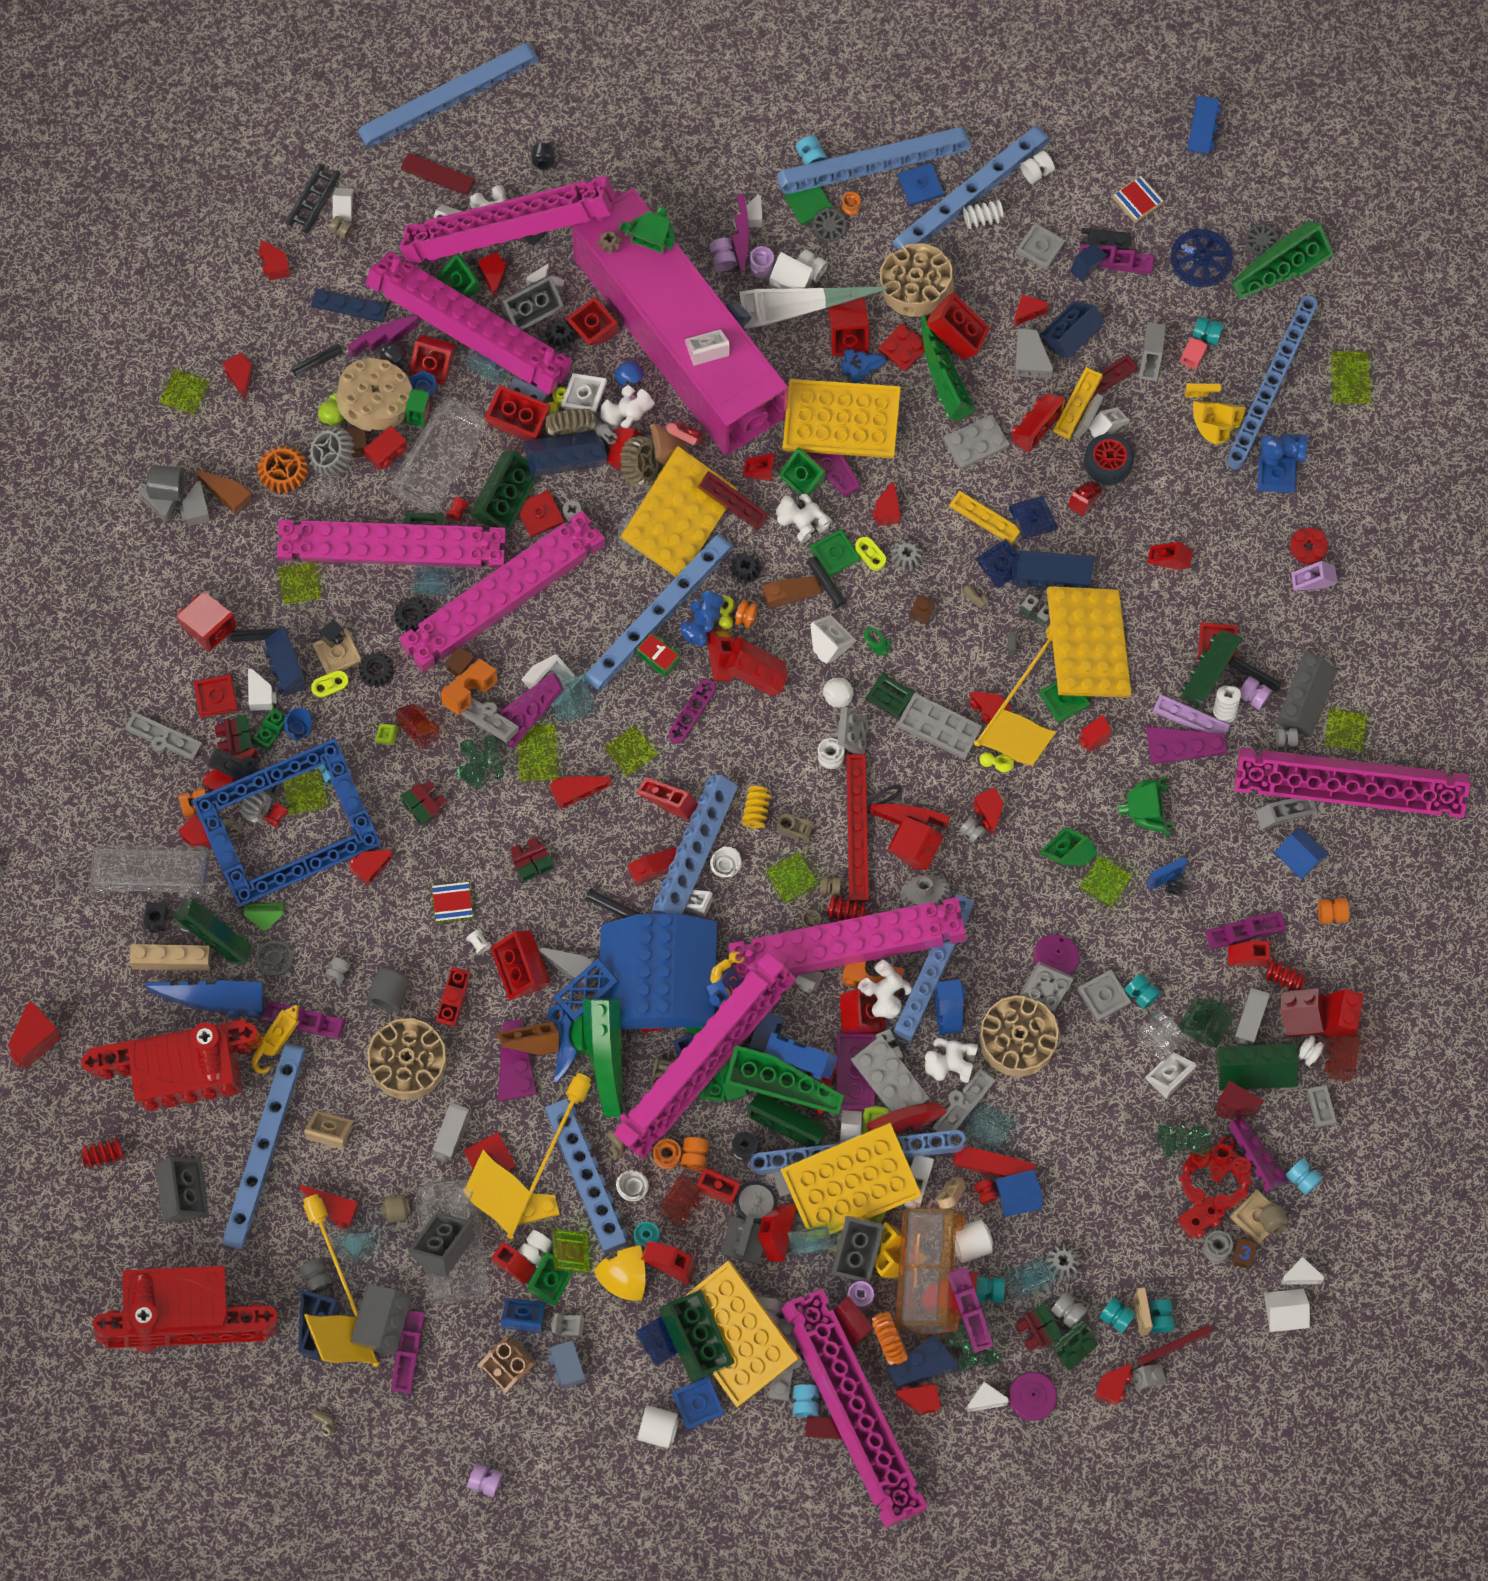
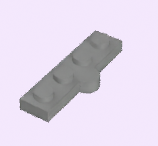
M471 697L472 705L461 713V715L506 743L519 732V726L497 713V706L491 702L483 705Z
M133 712L125 727L127 732L152 742V748L156 753H163L167 749L194 761L203 746L202 742Z
M979 1069L962 1092L955 1090L949 1094L948 1103L950 1106L946 1110L947 1113L940 1117L932 1127V1130L934 1132L957 1130L996 1080Z
M780 1318L779 1329L796 1352L797 1342L791 1332L795 1327L792 1322L788 1324L786 1319ZM799 1354L800 1359L771 1381L768 1399L789 1400L793 1370L799 1369L802 1364V1358Z

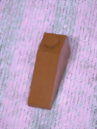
M201 470L195 472L197 480L201 481L235 515L252 501L251 491L247 486H242L237 481Z
M816 576L779 580L763 585L762 589L768 610L822 594Z
M553 1022L496 1033L499 1042L505 1048L537 1055L559 1052V1032Z

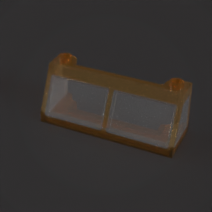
M903 1209L896 1327L920 1336L958 1331L960 1318L957 1311L951 1308L952 1288L947 1272L954 1270L956 1231H961L964 1228V1213L955 1209Z

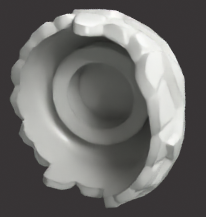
M833 678L823 688L825 700L832 707L843 708L847 706L854 695L851 684L844 678Z
M724 846L712 855L710 860L711 870L719 877H733L741 868L740 853L732 847Z
M630 1170L620 1174L616 1182V1188L623 1199L638 1201L647 1193L649 1182L642 1172Z

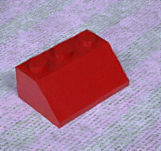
M951 292L932 311L926 323L962 360L978 354L990 330V327L954 292Z
M499 385L484 418L486 425L523 440L539 439L545 429L546 417L549 415L551 405Z
M1045 394L1042 399L1038 398L1033 405V410L1031 412L1027 411L1022 418L1023 422L1013 428L1011 441L1030 453L1062 414L1065 398Z
M740 637L736 638L724 671L770 696L781 693L788 677L786 663Z
M531 930L514 931L490 948L509 1001L537 992L550 984Z

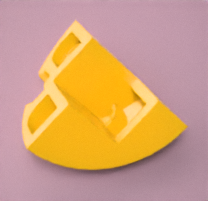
M1193 401V414L1197 428L1202 436L1213 444L1217 445L1231 438L1230 433L1234 428H1239L1243 420L1246 408L1244 406L1220 402Z
M885 1222L875 1259V1266L881 1277H900L916 1269L927 1257L904 1234Z
M641 1245L620 1250L617 1252L616 1257L613 1259L605 1258L596 1266L594 1273L598 1281L610 1293L626 1300L642 1301L645 1290V1264L641 1260L643 1255Z

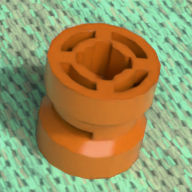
M848 192L842 198V211L848 216L856 215L860 210V196L855 192Z

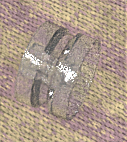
M1156 1011L1149 1017V1023H1142L1136 1029V1034L1141 1043L1156 1058L1166 1061L1173 1055V1049L1178 1050L1185 1044L1186 1040L1182 1031L1168 1016L1160 1011Z

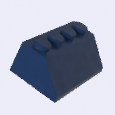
M595 431L523 441L531 477L600 467L607 460L604 443Z
M1020 550L1012 564V585L1019 588L1036 587L1039 590L1047 589L1049 586L1088 588L1091 582L1094 556Z

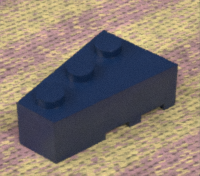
M768 1013L752 1031L754 1033L752 1040H748L746 1048L764 1053L771 1033L781 1034L783 1018Z
M300 1289L298 1352L304 1358L323 1362L304 1315L308 1314L318 1317L338 1316L342 1305L336 1299Z
M934 1334L908 1353L907 1360L902 1364L890 1366L886 1371V1375L899 1390L903 1386H911L958 1371L959 1365Z

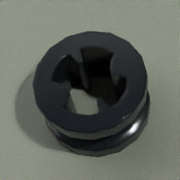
M1176 880L1167 881L1166 884L1168 886L1165 887V892L1180 896L1184 885Z

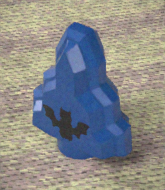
M854 349L844 350L845 360L841 361V368L844 376L849 375L852 383H858L862 381L863 377L869 376L871 370L879 369L886 363L885 355L866 354L864 351L856 352Z

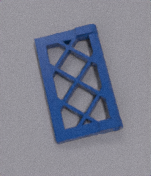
M597 958L556 994L554 1000L576 1021L583 1015V1001H573L574 991H584L583 998H587V991H597L592 998H602L619 982L601 963V960ZM596 967L600 969L599 975H589ZM585 978L584 988H574ZM589 978H599L598 988H588ZM602 978H608L610 982L601 988ZM571 991L570 1001H564L562 997ZM572 1004H582L576 1012H573Z

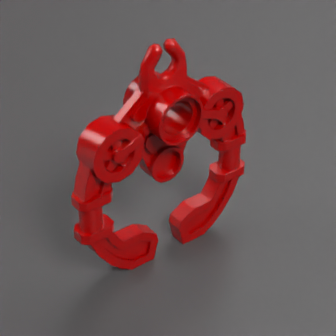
M1223 1136L1215 1147L1209 1149L1197 1147L1193 1149L1191 1156L1183 1164V1173L1179 1176V1181L1182 1184L1186 1197L1192 1203L1202 1205L1206 1194L1202 1189L1192 1186L1190 1174L1195 1173L1196 1168L1203 1169L1207 1166L1210 1168V1175L1213 1181L1220 1182L1227 1173L1232 1172L1235 1177L1239 1178L1238 1184L1241 1185L1240 1189H1236L1235 1193L1231 1196L1216 1195L1214 1198V1208L1227 1210L1238 1205L1244 1198H1248L1249 1192L1247 1191L1252 1184L1251 1162L1245 1157H1239L1234 1151L1235 1141L1232 1137L1229 1138L1230 1146L1223 1144L1227 1140V1136Z

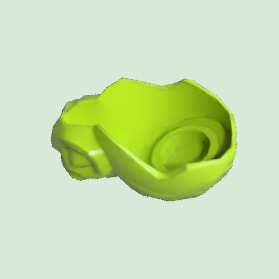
M336 393L329 395L328 401L322 403L318 409L320 421L331 426L342 424L345 419L338 410Z

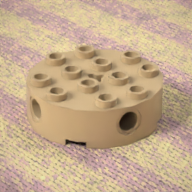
M925 243L903 246L901 250L895 253L892 252L887 256L880 268L881 287H888L887 290L882 291L883 297L887 305L897 313L909 317H921L922 315L931 314L951 292H954L952 265L944 253L937 247Z
M374 358L357 360L347 366L339 378L336 390L338 410L350 424L362 430L382 429V431H385L390 426L396 427L404 420L412 386L407 375L398 366L387 360Z
M1015 995L998 1001L989 1008L980 1028L979 1043L983 1056L994 1069L1009 1076L1023 1077L1037 1073L1048 1065L1057 1047L1059 1030L1055 1016L1045 1004L1031 998H1025L1026 996Z
M413 1018L396 1019L388 1023V1025L384 1026L372 1037L367 1051L369 1072L376 1086L388 1096L401 1100L418 1099L431 1093L442 1081L447 1067L445 1045L439 1034L428 1023Z

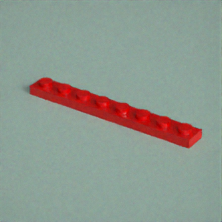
M846 754L850 902H868L866 754Z

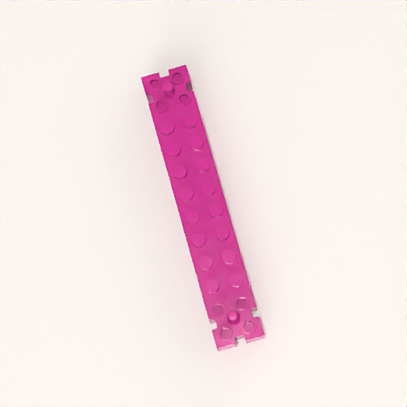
M607 175L593 178L592 182L587 183L585 180L426 220L424 224H419L418 222L406 225L403 232L405 239L401 240L399 249L406 262L420 264L427 258L431 263H434L440 257L452 256L465 251L469 252L473 249L484 248L513 239H521L525 236L537 235L566 226L570 227L582 222L586 223L595 216L598 221H603L605 217L611 215V203L614 200L615 191Z
M389 251L381 258V263L377 262L369 269L366 286L376 292L383 291L386 298L527 383L531 384L534 382L537 384V389L547 395H550L557 388L558 383L561 384L569 376L573 360L561 353L556 355L553 348L413 264L401 262L402 258Z
M580 511L570 518L568 526L563 523L419 623V630L414 632L411 629L399 637L400 645L409 656L413 654L414 663L421 672H426L435 665L436 658L439 657L443 660L456 651L458 647L469 642L587 559L589 551L594 554L605 546V538L596 527L591 529L590 519L583 511Z
M278 520V536L282 539V542H277V558L279 561H294V557H299L301 562L482 568V564H488L489 568L495 569L505 564V551L501 550V547H506L505 528L490 527V532H484L483 527L329 521H301V525H296L294 520Z
M1240 747L1237 759L1238 768H1236L1234 778L1235 792L1250 793L1251 789H1256L1258 794L1433 815H1441L1442 811L1448 812L1450 817L1464 818L1467 805L1465 797L1469 795L1471 784L1469 774L1453 772V776H1446V771L1262 750V754H1255V749Z
M956 897L943 900V905L936 906L935 902L754 938L751 939L752 944L745 945L744 941L729 943L728 945L730 953L740 951L736 955V960L744 957L743 962L733 963L741 982H743L745 976L751 972L748 966L751 963L758 966L760 958L764 957L767 953L783 964L793 976L841 967L846 964L944 946L943 941L951 940V944L967 941L959 900Z
M769 953L760 958L758 966L754 963L748 966L751 972L733 990L728 1000L720 1005L716 1014L708 1019L705 1027L681 1051L680 1056L675 1062L669 1065L664 1075L656 1080L652 1089L644 1094L641 1102L629 1112V1116L626 1113L620 1116V1120L623 1122L617 1126L613 1134L641 1159L648 1155L653 1149L652 1145L656 1140L659 1142L728 1061L735 1045L740 1046L780 1000L782 992L784 990L787 991L797 980L783 964Z
M822 1288L809 1293L804 1299L801 1296L788 1301L781 1311L787 1323L792 1322L795 1327L791 1332L874 1506L880 1505L882 1511L879 1513V1516L886 1529L900 1523L903 1519L908 1520L920 1515L928 1506L922 1494H916L914 1490L917 1483L834 1311H828L826 1307L829 1301Z

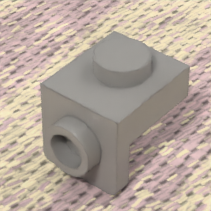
M816 971L802 974V976L798 975L795 982L800 984V989L808 993L810 989L817 992L824 974Z
M554 1313L551 1322L552 1333L560 1337H582L584 1317Z
M1162 1364L1142 1366L1132 1371L1136 1391L1167 1384Z

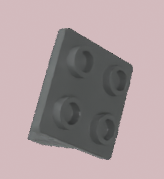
M732 1216L722 1245L721 1255L758 1265L763 1251L758 1238L760 1224L754 1223V1218L747 1216L746 1220Z

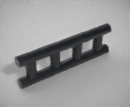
M319 163L285 224L291 227L294 222L303 225L302 232L308 234L341 173L337 170L332 175L323 172L324 165ZM318 178L328 181L324 190L314 186ZM310 193L320 196L316 205L306 201ZM302 207L312 211L308 219L298 216Z

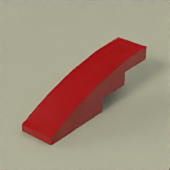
M872 804L870 807V814L900 825L903 817H908L926 825L930 822L946 829L950 820V816L915 806Z
M936 1102L917 1104L882 1115L867 1123L866 1126L868 1131L891 1122L896 1135L907 1128L915 1132L946 1114L947 1111Z
M965 1147L960 1152H955L952 1164L983 1175H994L997 1177H1005L1030 1170L1035 1171L1036 1168L1034 1163Z

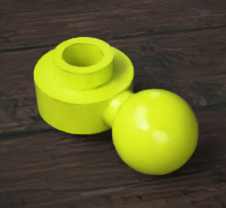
M559 387L553 391V402L547 403L551 405L549 415L559 412V407H562L561 404L567 388Z
M722 595L724 602L720 609L722 617H720L718 625L721 629L729 630L733 626V619L729 614L734 611L735 602L731 597ZM728 602V608L724 609V604Z
M984 752L980 756V763L984 767L995 765V768L1000 772H1008L1014 768V760L1004 754L994 757L992 753Z

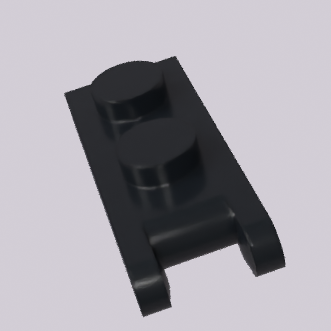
M1090 228L1081 229V234H1088V240L1081 241L1080 245H1092L1095 243L1096 245L1116 246L1117 250H1129L1130 233Z

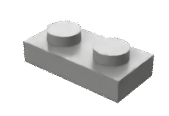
M1327 1085L1307 1089L1316 1127L1320 1128L1336 1124L1337 1121Z

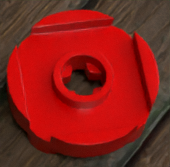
M1303 528L1296 531L1290 542L1291 554L1299 562L1307 565L1320 562L1328 550V542L1324 533L1313 528ZM1307 542H1310L1312 545H1314V547H1312L1311 550H1308L1307 547H1304V545H1306Z

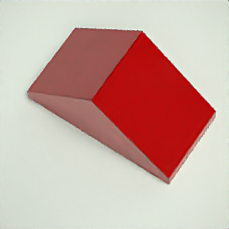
M1022 294L1014 316V326L1048 313V302Z
M771 453L747 458L742 476L771 482L775 454Z

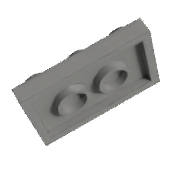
M993 415L943 437V441L960 470L1010 446Z

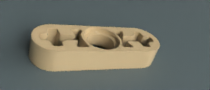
M962 1177L951 1179L945 1184L937 1198L940 1209H948L957 1204L966 1189Z

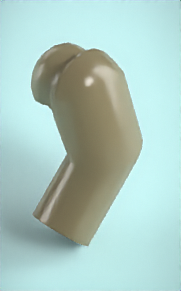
M232 818L222 819L225 829L232 835L240 834L241 826Z
M612 1129L607 1133V1137L613 1143L609 1156L613 1159H618L623 1155L624 1143L613 1134L615 1130Z
M316 1409L312 1418L321 1423L322 1435L325 1437L332 1436L335 1432L333 1418Z

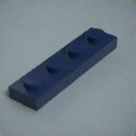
M321 289L315 290L311 303L313 308L381 323L384 321L388 307L384 303Z

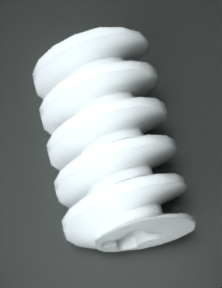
M999 200L995 204L992 201L989 202L988 206L986 203H982L981 207L976 204L974 209L971 205L967 207V210L963 207L965 223L969 229H971L972 223L978 228L979 222L984 227L987 220L992 225L993 219L996 220L997 224L1000 223V218L1003 219V209Z
M1222 686L1218 689L1213 707V714L1217 719L1226 723L1234 721L1241 698L1240 689L1234 686Z

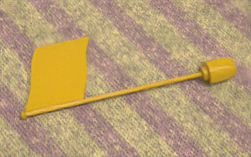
M1051 624L1045 630L1048 638L1047 642L978 740H974L975 746L983 745L992 748L1017 762L1032 766L1056 733V731L1043 728L1021 715L1003 710L1051 643Z
M577 1073L576 1077L572 1078L565 1093L570 1104L529 1191L514 1175L494 1162L484 1149L463 1191L473 1205L493 1218L508 1233L507 1238L510 1240L514 1238L513 1234L573 1104L584 1102L590 1089L591 1079L583 1074Z
M318 1194L303 1199L304 1210L309 1222H314L315 1225L319 1224L355 1314V1317L304 1315L321 1359L332 1363L355 1361L372 1363L374 1367H378L380 1361L377 1362L373 1350L350 1342L358 1311L323 1225V1222L326 1221L325 1217L329 1216L323 1200L319 1198Z

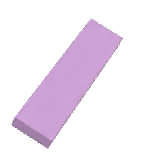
M1160 694L1153 709L1154 713L1197 732L1226 735L1230 724L1162 694Z

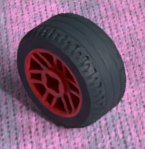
M1103 434L1094 438L1088 444L1084 456V466L1088 475L1096 482L1104 485L1117 484L1127 478L1134 462V453L1131 445L1127 440L1116 434Z

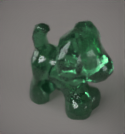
M493 735L484 738V748L488 751H478L473 740L460 742V752L462 756L469 757V763L458 768L457 776L473 789L479 790L484 786L486 779L485 768L495 769L497 771L496 779H501L504 776V770L498 753V738Z
M1202 1124L1194 1125L1190 1130L1184 1125H1158L1157 1142L1158 1147L1163 1148L1164 1157H1172L1174 1151H1184L1187 1149L1193 1154L1202 1156L1212 1149L1210 1133Z
M962 1318L949 1327L948 1335L945 1339L947 1346L950 1348H962L964 1353V1359L959 1362L960 1372L974 1369V1366H978L977 1356L980 1354L985 1356L982 1361L984 1368L994 1366L1001 1361L994 1346L974 1353Z

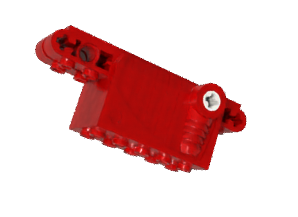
M246 1019L216 1025L200 1023L189 1030L89 1048V1052L81 1059V1065L93 1077L102 1078L103 1080L113 1079L114 1075L122 1074V1076L131 1075L135 1101L145 1110L154 1111L159 1108L176 1107L180 1104H192L202 1100H213L218 1097H229L243 1093L237 1052L243 1055L250 1053V1050L259 1048L263 1043V1035L253 1024L248 1023Z
M225 1266L122 1270L123 1312L110 1310L107 1313L98 1314L93 1320L95 1340L99 1344L104 1345L105 1349L135 1347L136 1350L143 1353L152 1352L158 1346L266 1342L268 1337H272L277 1332V1312L271 1306L252 1304L250 1307L232 1305L230 1308H226Z

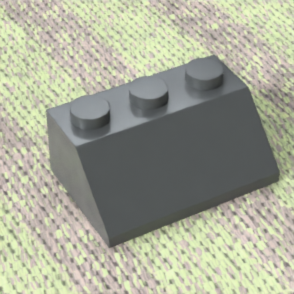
M551 275L501 300L502 312L506 321L521 330L565 308Z
M168 1157L155 1163L163 1221L179 1222L208 1217L201 1159Z
M436 1212L412 1244L408 1253L428 1273L447 1278L474 1239L472 1221Z
M846 1216L831 1274L869 1283L884 1225L878 1221L862 1217Z
M367 1284L350 1342L381 1354H396L412 1296L395 1289Z

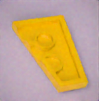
M532 1193L517 1226L559 1216L560 1213L555 1195Z

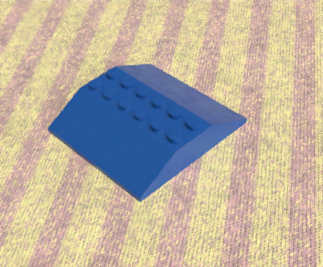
M678 913L636 914L601 925L600 960L619 982L602 998L620 999L621 1029L705 1027L708 1019L715 1015V1006L709 1001L710 994L707 990V984L710 981L711 971L716 966L717 921ZM602 978L601 988L610 982L608 978Z

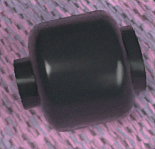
M543 142L534 145L531 150L532 165L540 170H546L553 166L555 161L554 148L550 144Z
M388 342L379 352L381 360H387L399 368L407 362L405 360L407 352L396 342Z

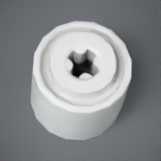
M981 1219L950 1229L952 1242L961 1263L992 1253V1237L987 1225Z
M646 1405L637 1440L669 1448L676 1434L679 1422L677 1420L678 1414Z

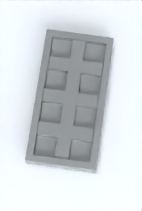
M916 693L913 694L897 724L898 728L963 760H966L974 745V740L977 739L982 730L981 725Z
M883 1036L877 1038L850 1059L890 1112L923 1104L929 1099V1096Z

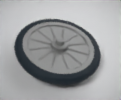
M750 1182L740 1188L735 1199V1205L741 1217L746 1220V1217L750 1216L754 1218V1223H759L764 1215L776 1208L777 1200L769 1186L760 1182Z

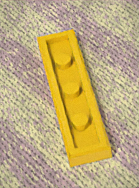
M1085 368L1053 429V433L1065 439H1071L1103 374L1090 368Z
M961 491L957 493L949 505L950 508L1010 545H1013L1022 532L1020 527Z

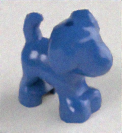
M1283 434L1279 439L1274 438L1272 435L1264 436L1261 438L1262 458L1267 465L1278 466L1279 459L1283 455L1288 457L1294 456L1299 462H1305L1308 435Z
M704 591L702 593L703 603L699 600L692 601L691 610L695 613L694 621L691 623L681 622V634L688 643L698 645L699 647H704L709 641L707 632L713 629L714 623L719 619L720 609L724 602L722 595L712 591Z

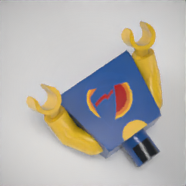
M740 951L731 952L728 960L724 959L713 967L707 990L710 994V1003L716 1006L718 1010L720 1005L726 1002L732 995L733 990L742 983L734 966L731 965L732 963L743 962L744 957L736 960V955Z

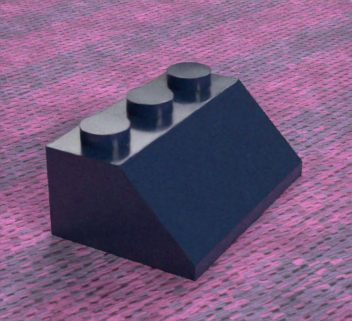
M1073 301L1039 334L1041 342L1058 356L1069 359L1075 355L1082 345L1088 342V339L1094 333L1100 330L1105 321L1095 305Z
M283 626L265 640L266 647L263 650L266 658H270L272 664L269 666L272 675H277L278 681H275L279 692L282 691L285 697L306 690L286 628Z

